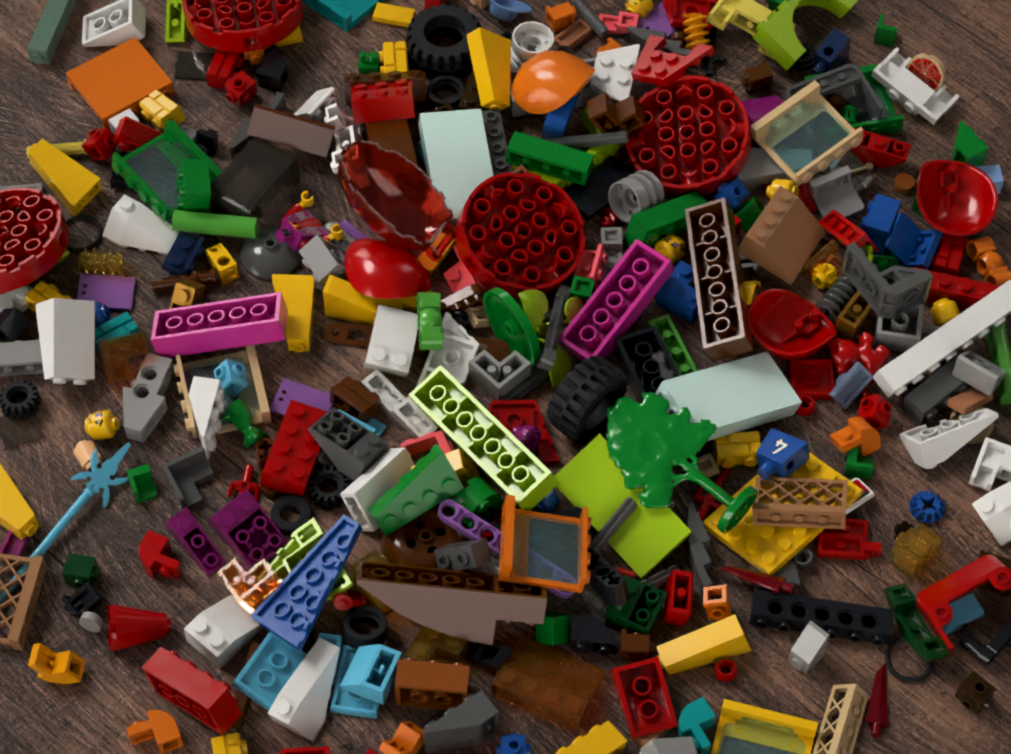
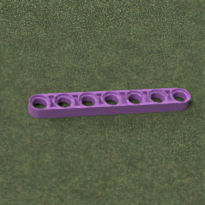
M445 500L440 504L438 508L439 519L470 540L482 539L481 533L484 531L491 532L494 539L488 542L490 553L500 558V530L455 501ZM450 506L454 509L455 514L447 517L443 514L442 509ZM464 519H471L474 522V527L472 529H465L461 522ZM528 549V557L532 559L533 563L530 567H527L528 577L542 579L539 571L548 569L552 573V578L548 580L576 584L570 575ZM546 588L563 599L570 598L574 594V592H563L557 589Z

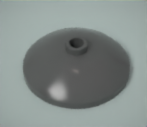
M279 227L260 229L257 239L246 238L241 246L240 259L242 266L251 276L257 279L272 281V274L292 275L302 263L303 257L299 252L293 251L286 242H278L276 232L280 229Z

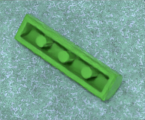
M174 210L172 216L173 231L257 239L259 234L258 220L255 217Z
M669 314L649 321L650 327H657L679 375L682 376L698 371Z
M1005 323L997 328L994 325L989 328L990 332L986 335L991 362L1008 371L996 388L1000 405H1011V351Z

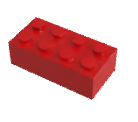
M294 400L290 401L263 468L260 486L268 487L272 490L276 489L278 492L287 495L304 497L308 482L311 479L310 476L315 469L322 450L308 429L325 415L327 411Z
M160 647L141 667L157 695L221 735H224L242 715L238 707L239 702L232 696V689L226 682L222 680L218 682L208 671L204 670L202 672L198 670L193 662L190 660L185 662L173 650L167 651Z

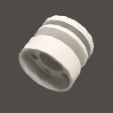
M530 21L521 23L514 29L511 40V65L514 69H520L524 62L537 53L552 51L554 35L549 27L539 22Z

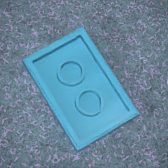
M269 632L231 685L269 711L278 694L307 653L303 650L299 652Z
M343 645L330 712L377 719L380 703L340 689V684L357 649L349 645Z

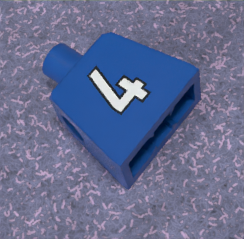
M771 428L756 453L759 466L757 473L764 480H767L772 474L781 478H787L810 458L808 443Z

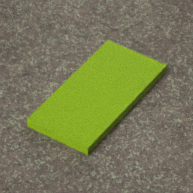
M598 434L555 475L559 482L556 487L575 507H580L581 509L588 507V517H591V525L598 532L627 497L632 498L637 503V507L609 539L608 543L641 579H644L693 532L668 506L663 508H646L640 504L638 494L644 492L645 488L638 487L632 490L625 488L624 476L621 474L622 469L614 465V461L609 457L607 441L601 434Z

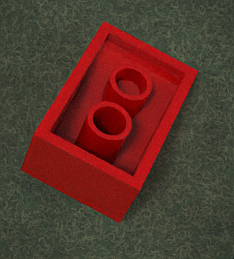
M658 656L610 670L616 696L632 739L678 726Z

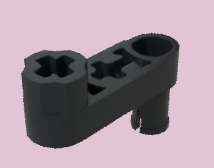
M1011 619L988 644L983 645L967 632L959 641V645L975 656L974 659L987 667L1011 641Z

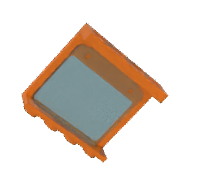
M506 494L502 508L498 581L582 593L584 585L589 584L591 571L587 570L591 559V553L587 552V548L589 549L591 543V535L588 534L591 526V517H588V507H583L580 518L515 508V496Z

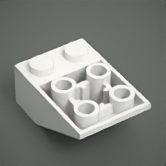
M194 376L188 395L201 445L205 450L206 459H209L211 451H215L217 440L215 436L216 432L219 433L221 430L222 420L220 417L221 414H225L227 402L224 400V389L221 388L219 379Z

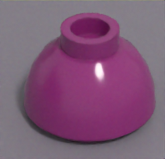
M532 425L516 426L511 432L530 452L537 447L541 438L540 429Z

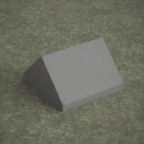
M967 350L959 354L952 375L991 396L1008 371Z

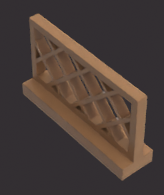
M756 477L755 489L759 493L752 507L753 525L845 529L848 480L769 477L767 480H764L761 477ZM760 485H771L773 488L765 491ZM786 486H793L796 489L788 492L784 488ZM816 487L819 490L811 493L807 488ZM832 488H843L837 494L830 491ZM780 492L783 497L776 500L772 495ZM803 493L806 498L799 501L794 496ZM826 494L829 499L823 502L817 497ZM767 499V500H768L769 502H771V503H760V502H762L763 500ZM790 500V501H791L792 503H794V504H783V503H785L786 501ZM813 501V502H814L815 504H817V505H806V504H808L809 502ZM836 502V503L839 504L840 506H829V505H831L832 503Z
M0 553V560L5 561L8 565L0 570V577L9 571H12L16 577L5 585L0 579L2 586L0 587V594L5 591L10 598L0 605V615L3 618V621L0 622V628L7 625L10 629L7 638L0 637V644L12 646L15 650L23 651L47 570V564L43 556L34 555L33 558ZM20 564H28V570L18 576L14 568ZM20 583L22 586L21 592L12 597L7 589ZM14 604L16 607L15 613L5 618L1 610Z

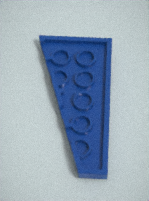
M343 514L250 615L251 618L301 652L362 531L361 525Z

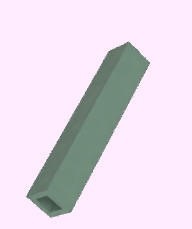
M48 0L27 47L30 62L50 65L77 0Z

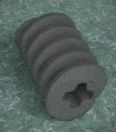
M840 277L817 302L816 307L832 323H835L839 314L857 292V289L847 277Z

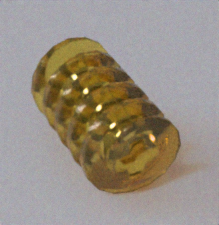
M84 247L83 252L79 254V273H82L85 269L87 274H90L92 270L95 274H99L101 270L103 275H108L109 271L113 276H116L118 272L120 276L124 274L125 261L121 249H118L117 254L114 255L113 249H110L109 253L105 254L104 248H101L100 253L97 254L95 247H93L91 253L88 252L87 247Z

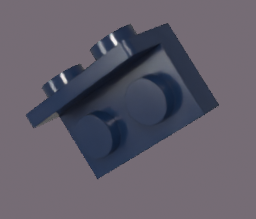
M179 232L161 269L175 276L191 274L197 264L194 262L196 256L201 257L205 246L202 245L204 237L200 236L199 240H196Z

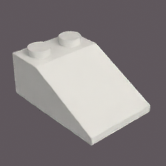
M119 0L83 16L82 46L120 45L134 37L138 41L145 38V7L138 0Z
M378 305L364 368L378 369L380 372L407 377L418 331V315L416 313Z
M235 592L202 611L184 628L187 642L221 669L263 627L250 616L256 608Z

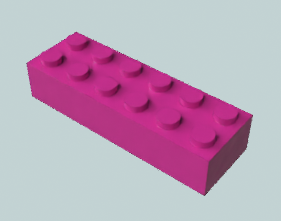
M636 239L560 335L558 340L561 347L580 361L586 358L589 359L590 356H601L606 359L614 349L615 338L625 335L674 272L671 260Z
M282 292L158 310L155 311L151 342L156 355L172 358L178 354L180 356L283 341L286 337L288 309Z

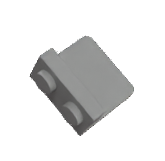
M848 165L836 167L830 173L817 175L809 181L810 194L823 218L833 209L845 218L864 210V204L851 182V170Z

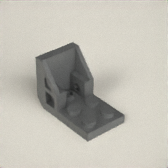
M855 242L847 245L841 271L879 317L893 319L927 300L933 280V275L929 270L892 266L879 273L877 266L870 262L863 249L859 248ZM890 280V281H893L894 283L891 284V285H889V283H888L887 281Z

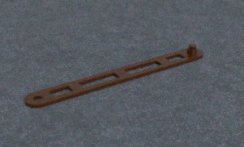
M332 322L325 329V337L329 342L335 344L368 347L373 326ZM334 329L339 330L337 336L332 335ZM349 329L366 331L365 341L348 339ZM417 331L413 352L429 354L430 350L419 349V331ZM473 337L479 344H488L487 352L499 362L510 355V347L503 340Z

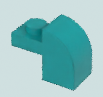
M704 696L684 707L679 717L677 729L678 737L692 736L698 754L710 753L711 743L703 731L714 726L716 717Z

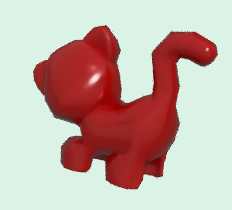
M866 331L859 337L858 345L851 340H842L837 337H833L828 342L838 375L847 373L858 361L874 376L879 369L885 366V362L888 360L891 352L882 345L873 349L874 337ZM872 379L867 386L873 384L875 380ZM866 387L860 393L862 398L874 395L868 392Z

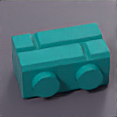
M128 312L95 328V349L102 359L108 356L114 357L120 350L127 346L132 347L141 340L139 328Z

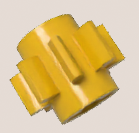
M819 263L811 274L813 276L812 282L819 289H825L826 287L830 289L838 279L836 268L827 263L824 265Z

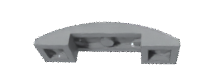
M601 227V244H603L605 252H608V262L603 267V281L622 258V227Z

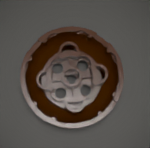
M439 503L389 535L385 536L382 533L381 554L385 563L438 568L435 553L433 552L435 549L450 543L468 541L469 538L439 519L438 508L441 504ZM446 506L442 509L445 516L451 517L454 515L450 507ZM461 522L462 526L465 529H469L463 522ZM422 525L423 528L417 529L416 526ZM409 541L415 542L416 546L409 548Z

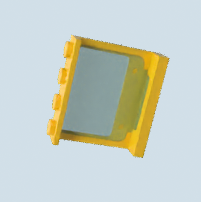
M724 699L711 754H811L818 722Z

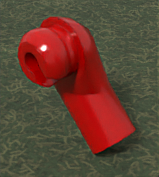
M609 206L603 210L606 216H604L603 220H600L602 227H614L618 219Z

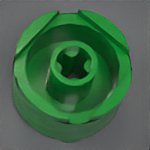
M474 477L467 481L469 486L454 494L451 500L487 523L491 522L494 519L493 514L502 506L504 499L481 477ZM464 519L462 521L469 529L474 527V522L471 519Z

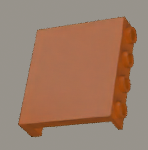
M136 37L66 72L69 87L79 92L102 121L103 128L108 127L109 130L110 124L108 119L129 108L135 116L140 114L142 109L139 106V102L149 97L155 90L160 91L169 99L175 95L173 82Z

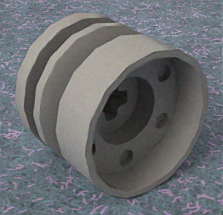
M639 170L613 183L608 192V200L614 214L621 221L629 223L633 214L662 204L664 202V190L661 182L652 172Z

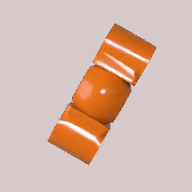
M984 236L967 241L966 252L972 258L973 263H976L978 272L985 276L984 282L1000 287L1008 280H1011V271L1008 270L1007 266H1004L1001 255L995 252L997 248L994 246L991 237Z

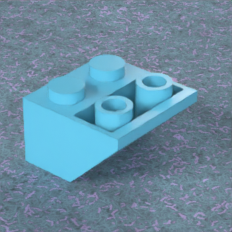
M381 644L359 646L340 684V689L384 705L395 682L398 659H402V652Z

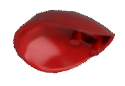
M932 160L922 165L917 182L916 198L918 209L928 224L943 233L954 236L975 234L989 225L997 210L998 194L994 183L985 172L967 163L951 160Z
M360 238L351 243L345 252L344 267L351 286L362 295L384 299L407 298L417 296L418 292H427L432 287L429 272L412 252L394 243L381 239Z
M770 289L762 292L752 301L748 309L752 335L763 349L778 358L792 360L810 356L822 349L837 333L832 322L816 306L799 295L784 289Z

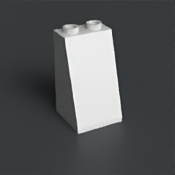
M52 298L37 303L36 316L44 380H53V384H66V381H73V385H86L87 381L94 380L95 301Z

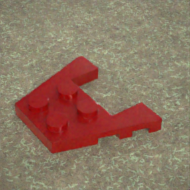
M661 0L670 27L681 29L688 28L683 25V22L687 19L683 18L682 15L702 13V15L708 16L718 0ZM707 18L704 19V20H702V22H703V23H708V22H706ZM708 23L709 26L703 28V30L710 33L713 25Z
M650 35L631 75L633 80L666 86L685 74V69L689 66L700 64L701 58L707 54L709 57L712 56L715 50L713 46L698 43L687 56L662 52L661 50L667 44L665 37Z
M491 400L488 411L510 432L516 426L532 425L538 427L541 431V438L538 443V459L544 465L559 464V457L555 452L553 442L548 434L536 400Z

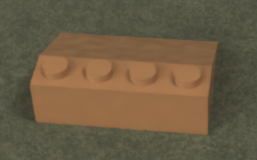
M780 186L745 235L739 246V253L792 285L826 231L798 196Z

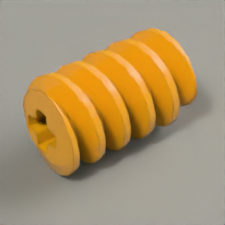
M702 13L682 15L683 18L687 19L683 22V25L688 27L684 29V33L689 35L684 38L686 42H689L685 46L687 50H693L698 43L706 44L710 42V39L704 38L705 35L709 34V31L703 30V28L709 25L702 22V20L708 18L707 15H702Z

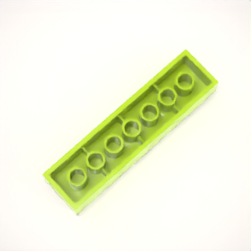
M441 365L409 394L413 402L505 494L515 496V504L520 509L531 511L559 484L553 473Z

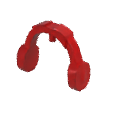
M347 589L343 593L336 594L333 597L332 604L336 609L344 611L350 609L351 606H365L366 596L362 592Z

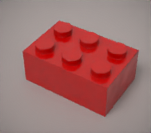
M400 79L395 81V83L381 81L375 83V85L357 84L351 87L354 124L415 118L411 81Z

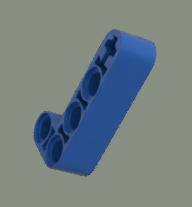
M581 91L564 105L548 113L541 139L565 137L567 125Z

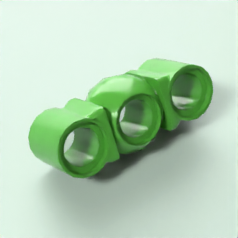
M418 292L416 307L418 311V329L420 330L418 334L419 349L442 350L441 295L439 292Z

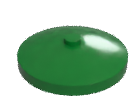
M494 287L485 292L483 295V307L496 338L505 341L509 345L510 354L516 350L531 363V367L538 364L541 356L540 344L535 330L523 309L512 296L501 288Z

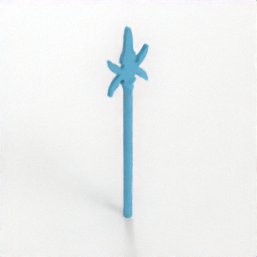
M129 442L121 447L111 459L105 460L100 465L101 469L97 468L99 463L97 458L98 451H93L90 460L92 472H80L71 478L73 481L78 479L85 480L89 477L91 480L86 482L87 488L84 489V492L29 558H33L34 555L43 556L94 493H100V488L103 489V507L107 506L110 499L109 486L123 484L129 479L128 477L110 479V475H115L119 462L131 445ZM28 564L22 565L17 571L18 576L28 570ZM19 583L7 589L10 594L19 585ZM5 591L0 594V605L8 598Z

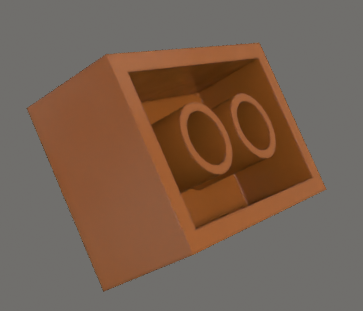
M414 658L398 659L395 678L397 706L448 710L451 707H458L469 696L470 666H466L463 663L444 664L436 660L423 662Z

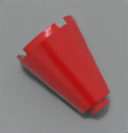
M116 604L108 605L107 623L109 631H107L109 651H118L167 637V632L172 631L171 618H167L165 613Z

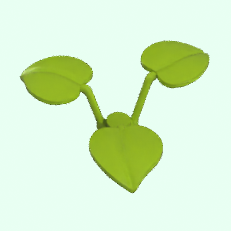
M535 289L520 292L518 295L522 301L524 312L535 330L538 341L544 343L545 339L541 337L547 333L549 322H543L545 319L544 314L548 311L547 298L543 292ZM571 297L566 301L564 313L567 319L563 320L562 324L568 323L569 325L585 305L580 298ZM559 345L556 348L555 362L549 372L552 387H557L571 370L569 354L565 350H560Z

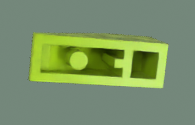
M167 0L165 43H185L188 29L185 22L182 0Z

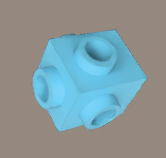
M225 359L213 370L215 379L220 380L224 394L236 397L249 385L244 363Z

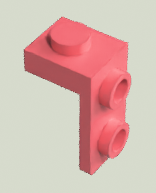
M442 430L432 431L425 436L416 439L411 438L400 444V448H406L411 456L430 450L435 444L442 449L444 454L454 450L451 441L446 440Z

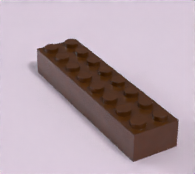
M725 197L685 209L703 349L711 362L753 351L733 210Z

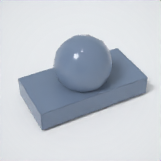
M857 361L847 373H842L838 376L836 386L829 395L846 410L873 379V375Z

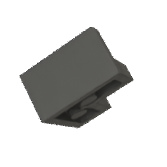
M203 447L161 465L164 478L181 510L185 507L191 510L204 504L196 486L214 478L215 475L206 459Z

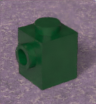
M69 553L62 574L66 584L81 588L87 581L94 585L95 580H99L101 567L98 566L96 557Z

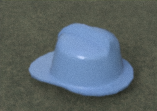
M490 0V15L503 22H510L514 20L518 13H527L532 10L531 6L517 0Z

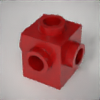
M242 70L234 77H230L224 85L225 96L232 104L236 103L239 107L249 103L258 92L256 81Z
M108 127L93 129L89 132V137L81 145L92 161L107 159L115 152L114 149L117 147V144L112 142L114 134Z
M880 394L861 398L857 417L864 418L875 430L887 428L892 405Z

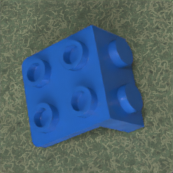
M899 213L886 240L885 247L904 267L928 269L943 234L937 229L921 231L905 213Z

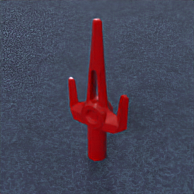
M245 465L242 481L235 480L230 483L228 498H231L234 488L239 491V494L248 489L249 492L255 491L254 498L258 502L261 487L257 483L251 482L253 466Z
M728 467L724 469L715 483L720 488L729 472ZM699 486L694 498L697 503L701 504L697 513L701 521H703L709 509L716 511L723 503H718L716 498L709 492L705 496L701 495L703 487Z

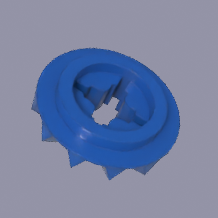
M921 490L918 494L913 495L909 503V509L912 516L918 521L927 524L936 523L945 514V500H942L939 494L932 493L931 490L928 492ZM932 502V507L923 511L924 503Z

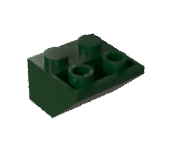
M624 575L629 600L620 606L609 605L605 615V625L620 632L622 629H626V634L634 632L649 633L668 593Z

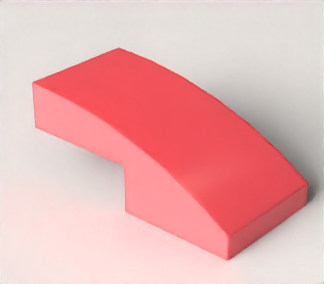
M623 11L619 12V16L599 14V19L608 28L610 35L629 33L628 27H637L639 14Z

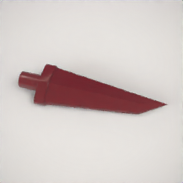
M734 566L716 567L728 574L775 593L784 591L792 594L795 585L787 583L786 578Z
M885 663L876 672L868 711L865 716V723L871 725L872 737H880L881 728H888Z

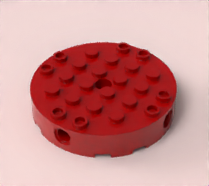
M182 0L187 29L197 41L217 50L238 53L263 50L285 39L298 27L304 12L303 0Z
M697 75L680 76L666 86L658 85V87L649 93L646 92L639 99V102L644 106L646 125L628 133L627 151L635 171L647 170L652 172L661 182L664 195L678 198L694 191H698L701 196L709 195L716 192L717 188L725 181L730 183L742 170L751 150L752 134L750 133V123L742 101L728 86L722 82L718 83L710 80L709 77Z
M527 172L523 174L501 173L480 183L464 204L458 216L455 232L459 255L470 274L489 290L494 287L501 288L515 299H520L518 294L526 290L535 289L547 295L555 291L558 284H564L581 259L586 237H584L582 216L570 196L555 183L551 184L541 179V176Z
M26 187L0 190V294H4L28 285L43 276L61 259L67 248L69 228L57 201L51 195L42 194L41 190Z

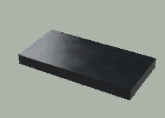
M612 155L591 170L585 186L572 183L563 190L574 201L581 216L589 221L610 206L608 200L610 186L616 181L634 174L635 171Z

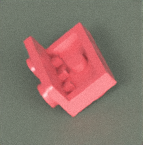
M598 244L597 250L584 249L574 271L575 276L595 280L594 290L598 288L599 282L603 281V267L608 262V252H605L603 244Z

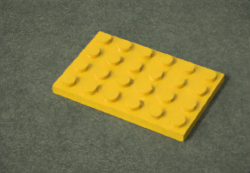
M810 452V458L787 477L848 480ZM757 474L732 497L735 499L749 486L755 488L756 477L760 476ZM848 480L846 509L862 495L863 491L850 480ZM760 485L765 491L773 488L771 485ZM786 486L784 489L788 492H791L796 488L793 486ZM816 487L807 488L811 493L819 490ZM832 488L830 491L837 494L843 488ZM780 492L772 495L776 500L783 497ZM803 493L794 496L799 501L806 498ZM826 494L817 497L823 502L829 499ZM765 499V500H763V501L760 502V503H771V502H769L767 499ZM788 500V501H786V502L783 503V504H794V503H792L790 500ZM811 501V502H809V503L806 504V505H817V504H815L813 501ZM834 502V503H832V504L829 505V506H840V505L837 504L836 502ZM724 504L702 522L709 533L761 572L768 575H774L825 529L753 525L751 507L743 519L730 532L724 534L717 529L718 522L727 509V506Z

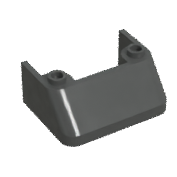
M846 64L794 84L786 90L785 100L816 80L820 84V94L826 101L833 94L844 97L849 103L848 105L857 107L858 114L867 112L872 120L882 118L884 107L861 69L855 64ZM812 121L796 131V136L804 150L811 151L814 137Z

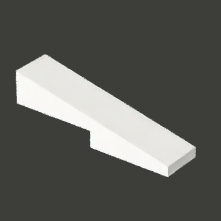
M378 369L361 381L364 388L378 394L381 399V408L415 438L438 430L433 421L410 397L405 398Z

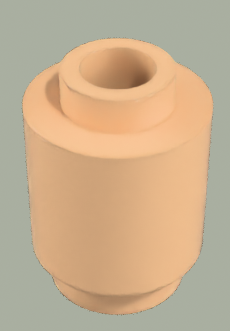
M90 440L80 441L73 452L83 470L92 472L90 467L91 455L94 450L98 451L94 442ZM98 451L97 458L99 463L97 468L101 469L100 465L103 463V457Z

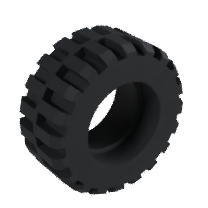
M440 4L438 7L434 5L430 6L428 10L420 11L419 16H414L407 28V50L411 64L415 69L418 68L421 72H425L427 77L432 79L441 75H451L454 77L467 75V72L470 73L473 68L467 34L481 27V24L471 12L468 13V10L462 7L459 9L456 5L446 6L445 4ZM442 35V38H453L458 40L459 43L450 47H439L431 44L429 40L435 36Z
M590 356L589 359L582 360V363L577 364L566 375V378L560 382L558 389L554 391L546 412L549 423L573 442H583L593 437L608 421L607 408H612L617 399L623 398L627 392L628 381L626 375L601 356Z

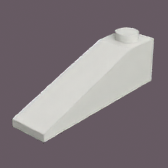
M124 194L111 209L102 237L122 248L129 246L138 248L139 251L146 252V250L158 252L159 255L167 256L179 231H173L171 224L167 221L164 222L142 203Z
M986 408L960 415L959 420H940V425L927 428L926 424L900 433L899 436L914 463L924 469H932L937 464L947 460L999 416L997 412Z
M1010 481L972 503L1001 547L1011 542Z
M319 637L282 688L267 714L272 721L314 742L326 721V711L331 697V687L336 673L340 647Z

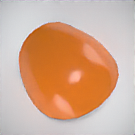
M543 51L537 53L521 65L511 86L512 96L517 105L531 114L549 113L576 96L591 80L595 68L583 59L564 51Z

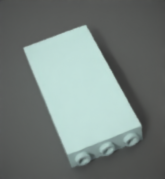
M481 109L420 113L418 126L436 231L456 229L458 216L470 194L480 183L493 176Z
M768 351L664 380L655 393L669 401L670 404L666 412L668 415L679 414L682 407H688L691 413V418L688 422L700 423L701 419L710 420L712 424H716V431L710 436L708 441L792 416L802 403Z

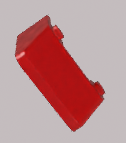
M993 555L980 557L922 590L917 596L916 603L918 609L935 636H939L950 653L949 658L953 656L954 646L942 629L953 618V610L949 604L989 581L997 590L1006 591L1011 589V570Z

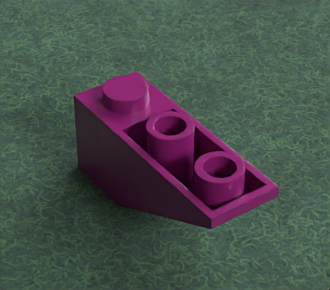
M187 507L163 523L176 542L207 576L227 563Z

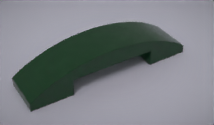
M903 583L885 588L884 591L889 607L894 610V619L914 651L927 662L949 657L950 653L940 637H933L915 608L916 598L907 584Z

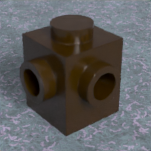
M973 671L958 686L955 697L961 701L966 709L978 714L982 709L987 710L995 701L993 695L996 688Z

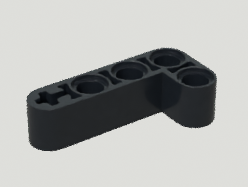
M578 544L555 555L550 560L552 565L570 575L574 580L577 579ZM591 547L587 548V552L591 553L590 564L587 566V570L591 571L589 585L611 605L620 606L628 602L629 593L624 576Z

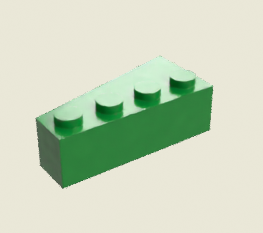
M694 191L633 214L622 241L623 246L628 250L633 242L638 239L654 249L657 241L669 235L679 237L688 232L685 209L707 203V201L698 191Z
M437 444L431 448V451L424 458L421 457L415 463L416 466L408 474H404L392 489L386 491L368 509L385 536L464 489L446 455Z

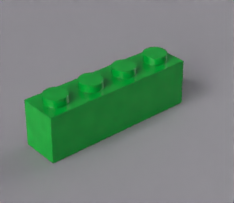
M514 131L507 147L505 162L516 166L523 164L526 169L585 186L592 170L594 154Z

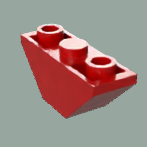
M863 130L862 142L856 148L852 147L850 150L862 163L870 162L874 167L884 169L906 162L912 144Z

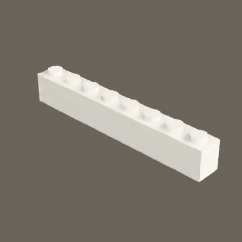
M1008 280L879 369L872 378L888 398L894 394L896 396L901 395L908 389L906 386L912 382L915 385L924 378L923 374L929 371L932 373L941 366V361L945 359L948 362L957 355L956 351L962 348L965 350L974 343V338L978 336L981 339L990 332L989 328L994 325L997 328L1006 321L1005 317L1011 314V280Z

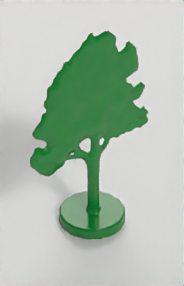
M643 392L642 403L634 402L630 397L618 398L612 408H607L608 432L606 437L609 457L614 461L616 467L622 469L621 474L624 476L625 488L632 490L644 487L645 491L638 494L640 504L646 508H663L671 503L672 488L684 480L696 482L727 506L718 522L717 529L724 534L730 532L750 510L759 492L754 487L749 486L734 499L699 470L696 453L701 451L710 436L715 433L716 424H712L710 420L701 419L700 423L688 422L691 418L688 407H682L679 414H666L670 404L669 401L660 395H656L654 392ZM688 457L691 458L693 463L687 461ZM674 465H679L687 473L676 475L672 473V468Z

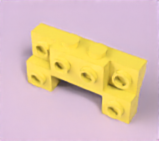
M718 0L710 11L706 22L722 31L730 22L754 36L757 32L755 28L763 20L767 22L766 18L772 11L754 0ZM759 45V52L775 60L766 50H764Z

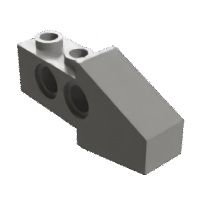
M147 353L145 359L141 360L138 368L139 373L136 378H133L130 388L123 386L124 429L127 439L143 443L168 409L164 394L174 373L172 359Z

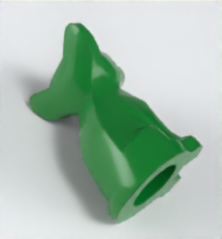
M241 398L235 400L229 406L222 418L224 421H231L238 431L244 433V445L247 448L252 444H256L262 437L269 436L266 432L254 427L251 411Z

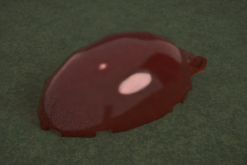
M358 139L351 144L343 146L339 159L337 180L350 206L372 232L389 243L411 250H421L431 260L439 262L442 258V253L451 241L456 239V227L449 222L453 218L452 209H449L444 202L446 198L442 191L438 192L431 184L433 180L421 168L399 152L381 148L377 142ZM443 231L446 235L435 248L432 244Z

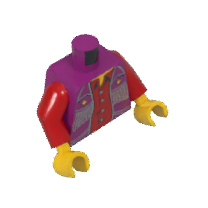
M308 191L302 192L301 202L299 204L296 203L281 220V227L276 232L278 242H286L296 252H299L317 234L330 242L333 239L340 241L344 237L343 229H340L339 224L332 225L330 229L331 234H329L308 209H303L304 207H311L314 203V196L306 199L309 195Z

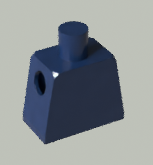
M833 28L815 53V66L811 70L812 75L822 74L843 66L849 59L850 37Z

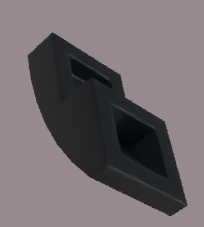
M475 643L464 658L466 661L481 667L499 669L512 650L507 645L495 646L493 644L492 646Z

